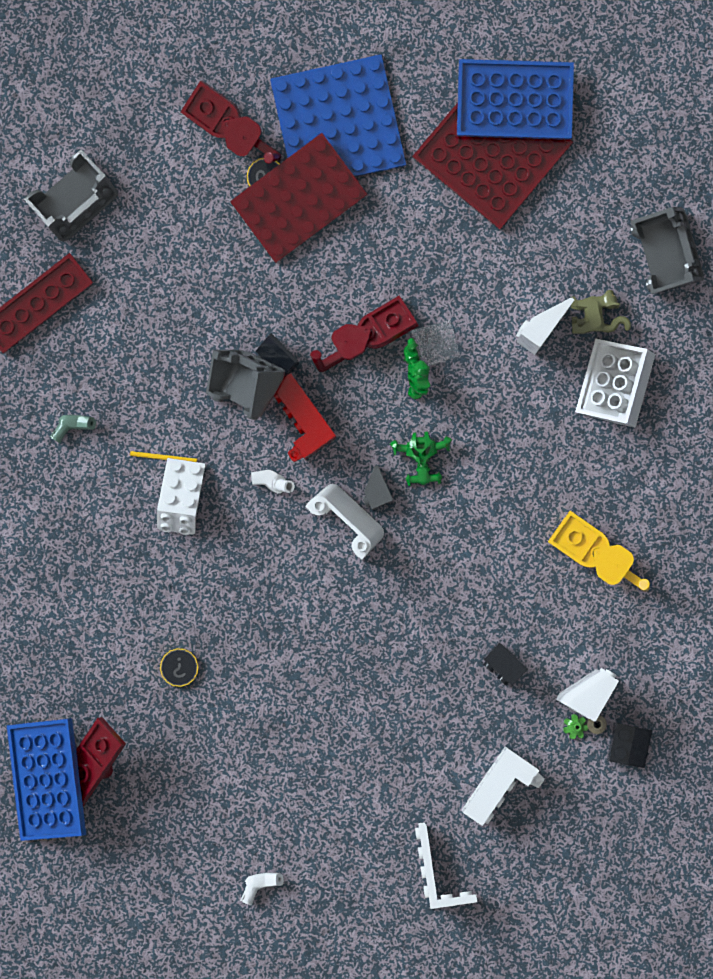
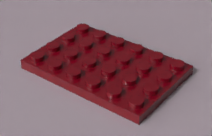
M321 133L230 202L276 263L364 198L367 193L323 133Z

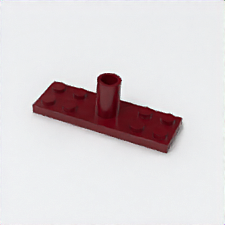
M103 717L96 719L76 749L83 807L101 780L107 779L112 775V764L126 745Z

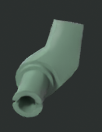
M62 415L58 421L60 423L50 437L61 443L69 429L93 430L96 426V420L93 417L83 415Z

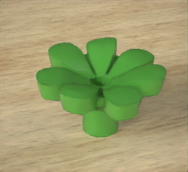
M572 714V720L568 718L564 720V724L567 727L563 728V732L570 733V739H575L576 735L578 738H583V731H588L587 725H584L586 719L584 717L578 719L577 714Z

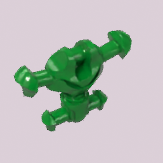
M413 338L408 339V345L404 348V361L408 364V381L410 385L408 396L412 399H419L422 395L428 394L430 367L424 361H419L420 358L416 349L418 344Z
M428 431L424 433V437H417V433L413 432L412 439L407 442V445L398 444L397 440L390 443L394 455L397 452H405L406 456H409L418 463L416 468L418 475L410 476L407 474L405 478L408 486L411 487V483L427 485L430 482H438V485L441 484L443 476L440 472L429 475L431 467L428 466V461L438 453L437 450L446 448L450 452V444L452 442L450 437L445 436L444 441L435 443V440L430 437Z

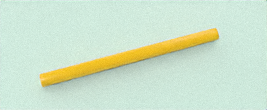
M130 451V456L162 460L171 458L197 462L196 458Z

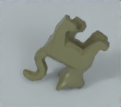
M607 290L602 296H590L582 300L570 297L574 299L571 308L584 310L585 318L583 319L572 317V334H586L592 331L609 333L615 331L619 324H624L626 331L630 330L631 322L625 316L614 318L610 325L604 323L602 308L617 309L620 303H617V297L613 290Z

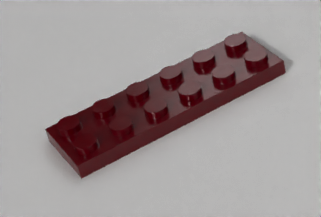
M70 253L0 307V351L3 354L94 284Z

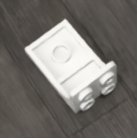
M167 458L157 508V528L163 532H178L183 535L195 534L196 516L205 463Z

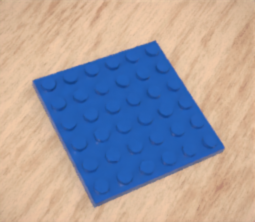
M381 54L270 79L287 158L323 133L354 177L406 166Z

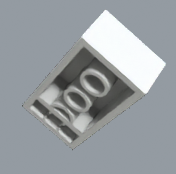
M505 746L463 807L462 812L482 826L484 823L488 824L494 816L492 813L494 808H499L505 800L503 797L505 792H510L516 784L515 778L527 786L531 784L537 788L541 786L545 778L538 773L539 770Z

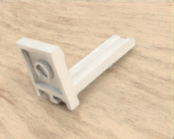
M418 823L419 828H415L417 840L421 839L422 847H418L419 859L424 860L421 873L422 878H426L427 886L423 887L425 898L429 897L430 909L477 903L476 894L472 895V891L461 892L460 897L454 898L452 894L441 895V899L437 900L427 826L425 823Z

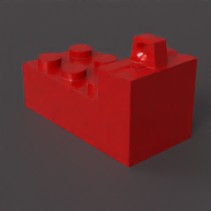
M290 373L284 377L274 398L278 404L280 402L284 404L283 411L289 419L294 418L296 421L294 426L299 433H305L293 442L294 447L288 452V455L293 462L302 458L307 460L336 439V435Z

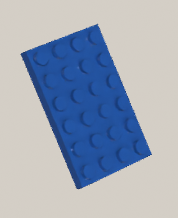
M459 59L457 136L571 140L574 62Z
M72 718L7 725L20 841L86 835Z

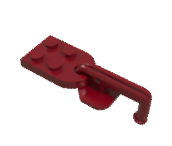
M203 80L198 83L180 113L212 136L225 138L227 148L238 156L248 155L253 146H255L265 154L264 161L270 164L281 159V154L259 138L262 130L257 122L248 116L241 117L238 107L232 101Z
M399 295L365 315L358 325L345 324L335 330L331 339L338 350L337 352L321 360L322 354L318 350L312 351L310 356L316 369L319 372H324L345 359L352 360L365 352L366 347L372 349L382 348L419 325Z

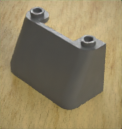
M82 149L71 157L70 166L72 170L45 194L41 190H34L24 198L26 203L60 241L69 240L113 202L118 195L114 185Z
M670 207L631 221V233L637 239H641L651 276H648L646 287L651 294L665 292L704 280L688 217L682 207Z
M237 349L213 350L206 394L213 397L214 401L224 402V399H229L245 407L243 413L247 415L246 417L257 420L258 417L263 416L282 383L285 370L248 351Z

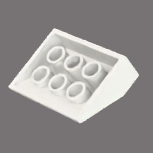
M569 298L538 314L530 322L526 320L516 335L519 337L516 342L535 355L569 309L574 299Z
M595 339L576 413L635 428L655 354L648 349Z

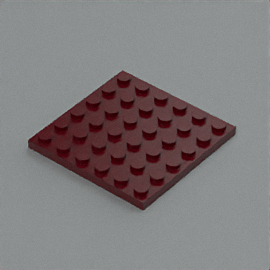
M457 102L414 153L412 158L500 230L569 149L573 141L565 139L457 136Z

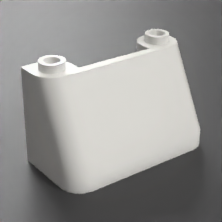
M336 484L326 486L305 506L312 514L318 516L327 514L332 510L353 529L358 536L352 542V550L361 560L368 555L384 536L382 526Z
M602 668L600 670L595 669L560 692L556 700L595 722L619 681L615 679L616 674L607 669L605 671Z

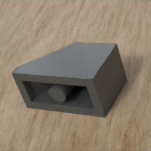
M378 465L374 466L364 491L365 496L362 497L366 507H371L372 510L393 501Z

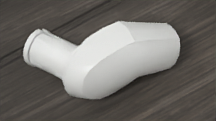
M274 471L251 472L253 485H265L277 494L282 492L290 493L295 488L292 481L285 480L283 476Z
M261 873L249 876L245 880L247 886L240 901L252 905L254 897L260 888L283 885V875L281 873Z

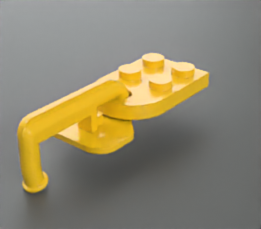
M572 511L568 512L548 541V543L581 566L587 568L596 567L598 577L610 585L618 584L624 577L644 592L650 589V582L647 579H641L629 571L634 562L632 553L621 545L610 546L607 537Z

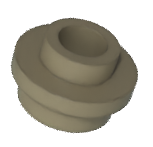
M599 715L596 720L601 723L599 728H595L594 721L588 719L587 727L590 732L601 734L605 731L607 723L604 717Z

